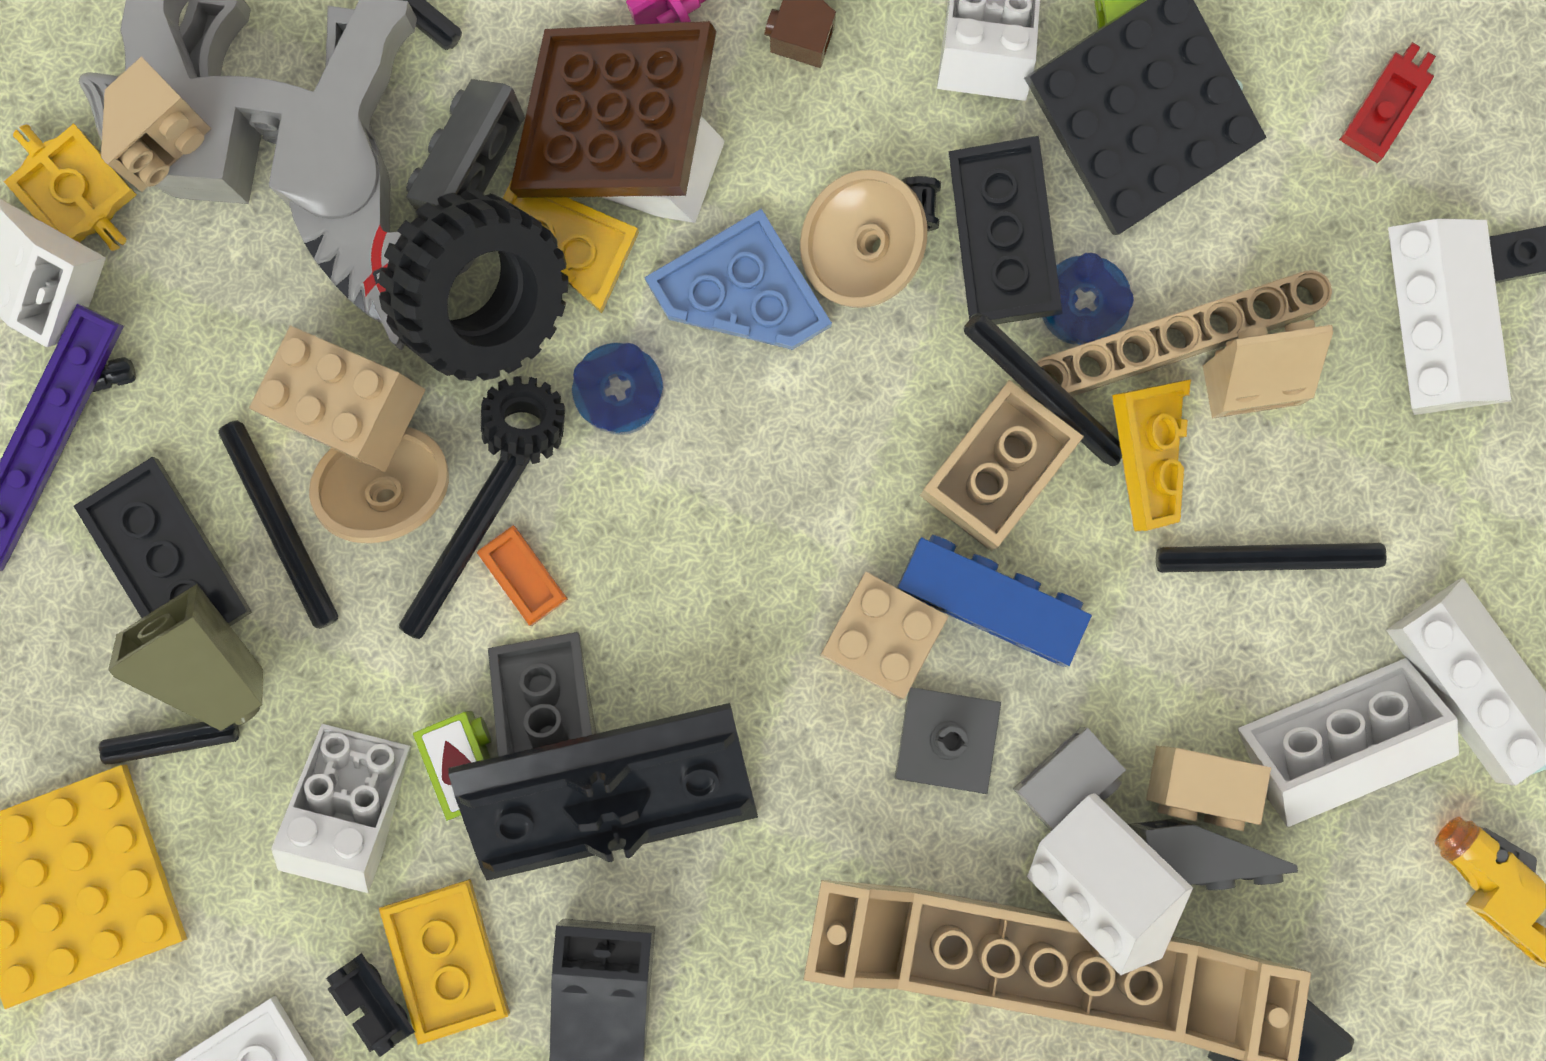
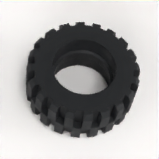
M471 190L461 193V197L453 192L442 195L437 199L438 205L433 206L427 202L415 211L418 217L411 223L405 220L397 230L401 235L396 244L389 243L384 257L389 260L387 268L381 267L379 284L386 289L379 296L381 309L388 314L386 322L392 332L401 339V342L437 371L446 376L454 375L459 380L466 381L476 380L477 376L483 381L500 377L501 370L509 374L522 367L521 361L526 357L533 359L542 350L539 346L546 337L551 339L557 330L553 325L557 316H563L566 302L562 300V294L568 293V276L561 272V270L566 269L567 263L563 251L557 248V239L552 232L542 226L540 221L505 199L491 193L485 195L480 191ZM498 251L500 276L496 289L490 299L475 313L461 319L450 320L448 315V297L457 275L473 259L489 252Z

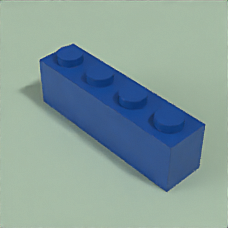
M931 535L929 541L922 537L918 540L897 589L936 610L1061 667L1070 666L1092 617L1091 614L1081 610L1083 602L1060 592L1057 593L1056 598L1039 591L1041 583L1025 575L1016 573L1013 579L997 572L999 564L981 555L973 554L971 560L954 552L957 547L954 543L939 536Z

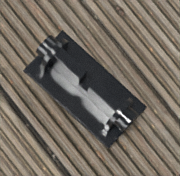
M362 953L326 978L331 985L327 990L331 993L345 1016H348L359 1007L364 1013V1016L355 1021L352 1026L369 1052L374 1050L378 1057H381L397 1043L415 1032L408 1022V1016L403 1007L393 1000L382 984L380 973L372 964L368 963Z

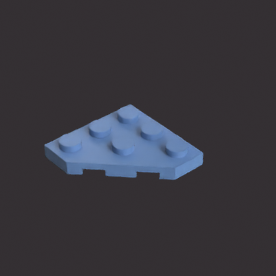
M762 209L644 277L667 318L672 321L794 350L832 326V322Z

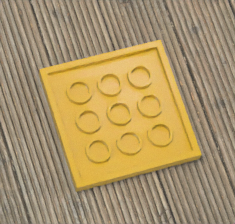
M127 764L114 767L0 811V998L4 1010L187 940Z

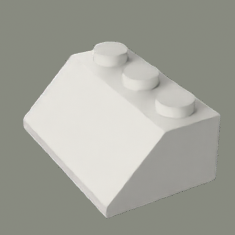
M1096 793L1088 795L1039 843L1027 878L1120 975L1163 958L1193 890V887Z

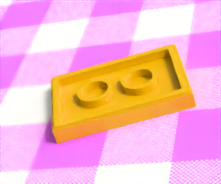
M471 879L379 908L418 1045L510 1015Z

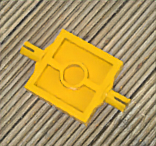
M73 123L58 137L43 143L29 125L25 124L19 127L28 139L16 129L13 137L29 155L22 166L3 182L32 216L79 243L88 235L97 233L111 251L120 248L115 240L124 245L127 240L126 237L120 233L110 220L119 209L137 194L119 173L105 163L101 158V152L84 132Z

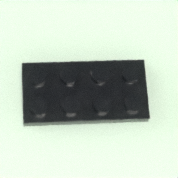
M1039 136L948 151L969 320L972 315L981 313L997 325L1063 314Z
M155 457L149 458L74 505L75 510L141 618L196 584L205 593L229 626L252 613L159 459Z

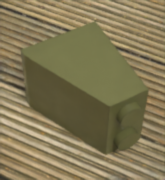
M197 584L116 634L108 668L114 678L220 731L233 723L236 725L244 724L259 712L263 698V669Z

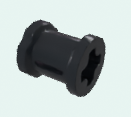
M914 176L902 179L914 191L923 206L927 220V231L938 229L939 219L935 217L936 193L941 190V181L927 176Z

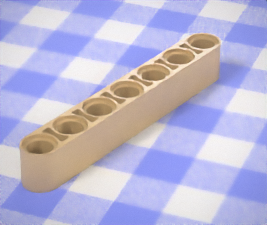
M1314 270L1303 271L1044 357L1036 363L1044 371L1053 374L1057 379V383L1073 397L1226 346V342L1238 339V333L1241 331L1266 327L1268 332L1307 319L1329 302L1332 294L1331 283L1320 272ZM1301 286L1310 291L1313 297L1312 305L1304 304L1299 300L1296 292L1297 287ZM1254 301H1262L1269 307L1270 319H1263L1256 315L1253 309ZM1211 315H1219L1225 319L1228 325L1227 333H1218L1210 325ZM1167 329L1179 330L1184 335L1186 342L1184 348H1177L1169 343L1166 336ZM1125 343H1133L1139 346L1143 354L1142 362L1135 363L1128 360L1123 353V345ZM1082 357H1090L1096 360L1100 366L1099 376L1090 377L1085 375L1080 369V359Z

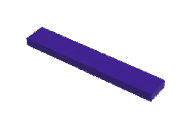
M80 304L76 305L0 460V571L4 570L124 328L123 325Z

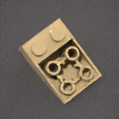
M1305 320L1285 326V332L1268 334L1266 327L1253 328L1239 332L1238 339L1226 342V348L1215 351V356L1203 365L1212 419L1298 406L1313 399L1333 335L1332 325L1315 327L1314 320Z

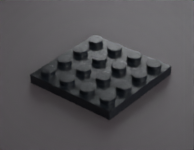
M1143 0L1024 77L1113 235L1121 234L1267 138L1194 0Z

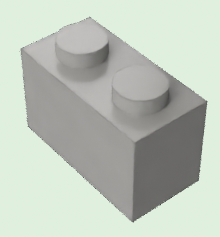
M1080 727L1017 784L1013 790L1044 825L1052 831L1088 795L1096 793L1102 800L1112 795L1122 784L1118 777L1126 769L1089 728Z

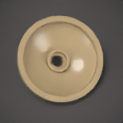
M860 170L846 174L833 181L818 195L811 205L801 231V260L811 284L827 299L852 308L875 306L897 295L912 280L924 257L927 244V220L923 206L917 195L906 183L883 171ZM880 239L881 245L879 249L873 252V244L876 240Z
M407 427L386 472L331 448L322 457L313 472L309 487L310 503L319 522L335 536L357 543L385 542L412 532L436 512L447 492L449 469L445 456L438 444L425 433Z

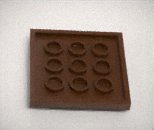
M711 21L544 29L510 190L516 197L686 196L717 32Z

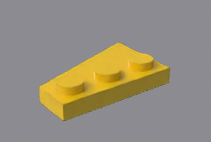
M510 181L503 199L540 221L542 226L552 232L557 239V248L564 253L567 264L566 269L561 270V272L568 276V284L602 313L639 234L638 228L567 197L517 198L510 190Z
M1191 379L1112 395L1134 531H1148L1180 522L1184 467L1178 461L1179 444L1181 437H1187L1188 420L1181 419L1183 396H1190Z

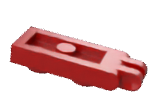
M1414 42L1409 45L1403 56L1397 52L1392 55L1339 139L1376 163L1384 158L1434 78V75L1427 70L1436 56L1427 52L1419 64L1416 65L1412 60L1419 51L1420 46Z

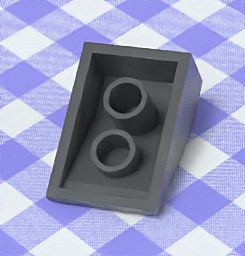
M579 632L488 648L498 756L597 734Z

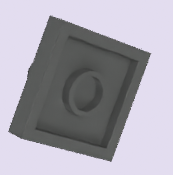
M911 687L907 695L895 779L988 794L1001 702Z

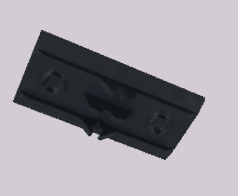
M730 703L448 768V775L456 802L486 881L595 855L607 862H613L612 851L621 849L624 850L626 858H631L643 844L758 818Z

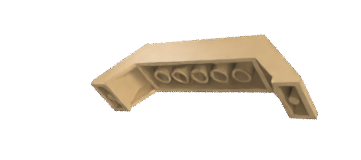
M821 880L803 979L805 981L847 989H899L1181 1042L1241 1061H1298L1311 972L1172 936L1162 959L1120 975L1062 915L912 887Z

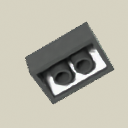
M471 79L465 91L460 89L456 93L450 106L451 116L444 129L439 128L433 134L428 146L430 154L422 169L416 168L408 180L406 187L408 194L406 198L414 209L417 210L427 202L436 206L439 204L437 199L440 196L452 192L460 197L461 193L466 190L485 192L525 119L523 110L512 87L503 83Z

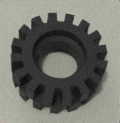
M521 376L513 377V385L509 386L507 380L504 379L498 382V390L492 386L487 391V398L483 397L481 403V432L483 443H488V451L495 455L501 450L500 460L507 463L510 457L514 456L516 457V465H524L525 457H530L531 463L536 464L540 462V453L548 459L553 455V447L558 449L561 445L564 432L565 406L564 403H561V396L557 391L551 394L550 384L544 382L539 388L537 387V378L529 377L528 384H522ZM514 413H529L539 418L540 424L528 429H519L507 424L505 418Z

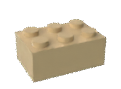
M290 325L249 409L369 466L386 472L426 389L399 372Z
M1009 380L919 496L992 552L1000 546L1084 436Z

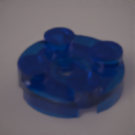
M1091 252L1084 253L1081 256L1070 257L1056 265L1063 314L1042 317L1050 332L1063 342L1073 345H1083L1118 333L1128 320L1129 312L1134 302L1129 282L1123 272L1109 260ZM1075 291L1093 292L1096 296L1093 302L1097 308L1094 311L1087 307L1082 310L1077 309L1075 303L1079 298Z
M609 343L599 346L589 352L582 362L577 364L573 373L572 395L575 406L584 420L600 431L616 435L636 432L652 421L660 407L664 392L660 370L650 355L643 352L635 344ZM618 377L621 382L628 380L631 387L625 390L626 398L618 401L615 395L607 397L605 390L611 386L610 380Z

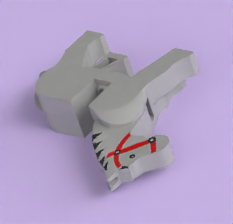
M126 0L120 28L125 49V71L142 56L211 128L204 135L203 143L192 153L183 154L169 167L167 176L155 186L162 192L180 199L249 204L261 135H263L262 138L265 141L276 144L269 187L291 208L293 220L312 257L334 285L356 307L374 320L383 323L389 340L398 349L402 350L405 345L387 324L388 314L381 309L379 299L380 293L386 291L379 284L381 267L387 268L389 262L384 257L389 243L395 245L401 234L398 231L390 232V179L372 130L371 117L390 81L393 62L398 50L405 40L415 32L417 18L409 2L403 0H359L355 9L328 6L326 68L315 90L309 91L274 80L244 76H221L223 61L230 44L239 31L249 22L251 8L245 0ZM189 1L184 15V19L179 26V17L181 11L186 5V3ZM92 72L84 73L79 78V84L90 103L96 128L102 141L105 89L119 76ZM474 259L471 262H469L460 271L458 275L467 271L473 264Z

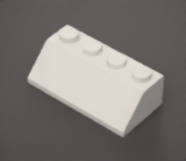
M1432 219L1388 227L1411 408L1414 415L1511 402L1487 220Z
M1459 578L1386 630L1405 658L1409 660L1456 716L1459 733L1496 783L1516 786L1546 765V691L1464 578Z
M1407 658L1238 728L1239 735L1252 764L1271 767L1266 797L1287 828L1459 756L1458 720Z

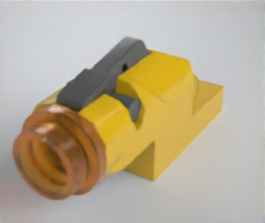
M1461 817L1452 819L1441 829L1434 843L1441 849L1440 855L1452 864L1476 891L1466 905L1537 965L1546 968V928L1535 922L1546 909V883L1536 874V857L1491 830L1479 827L1473 821L1466 822Z

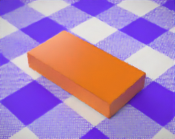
M511 526L477 551L479 557L529 626H533L569 600L516 526Z

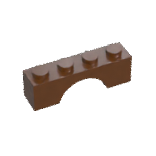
M782 0L779 10H771L764 35L770 37V53L821 68L835 28L836 11L824 0Z

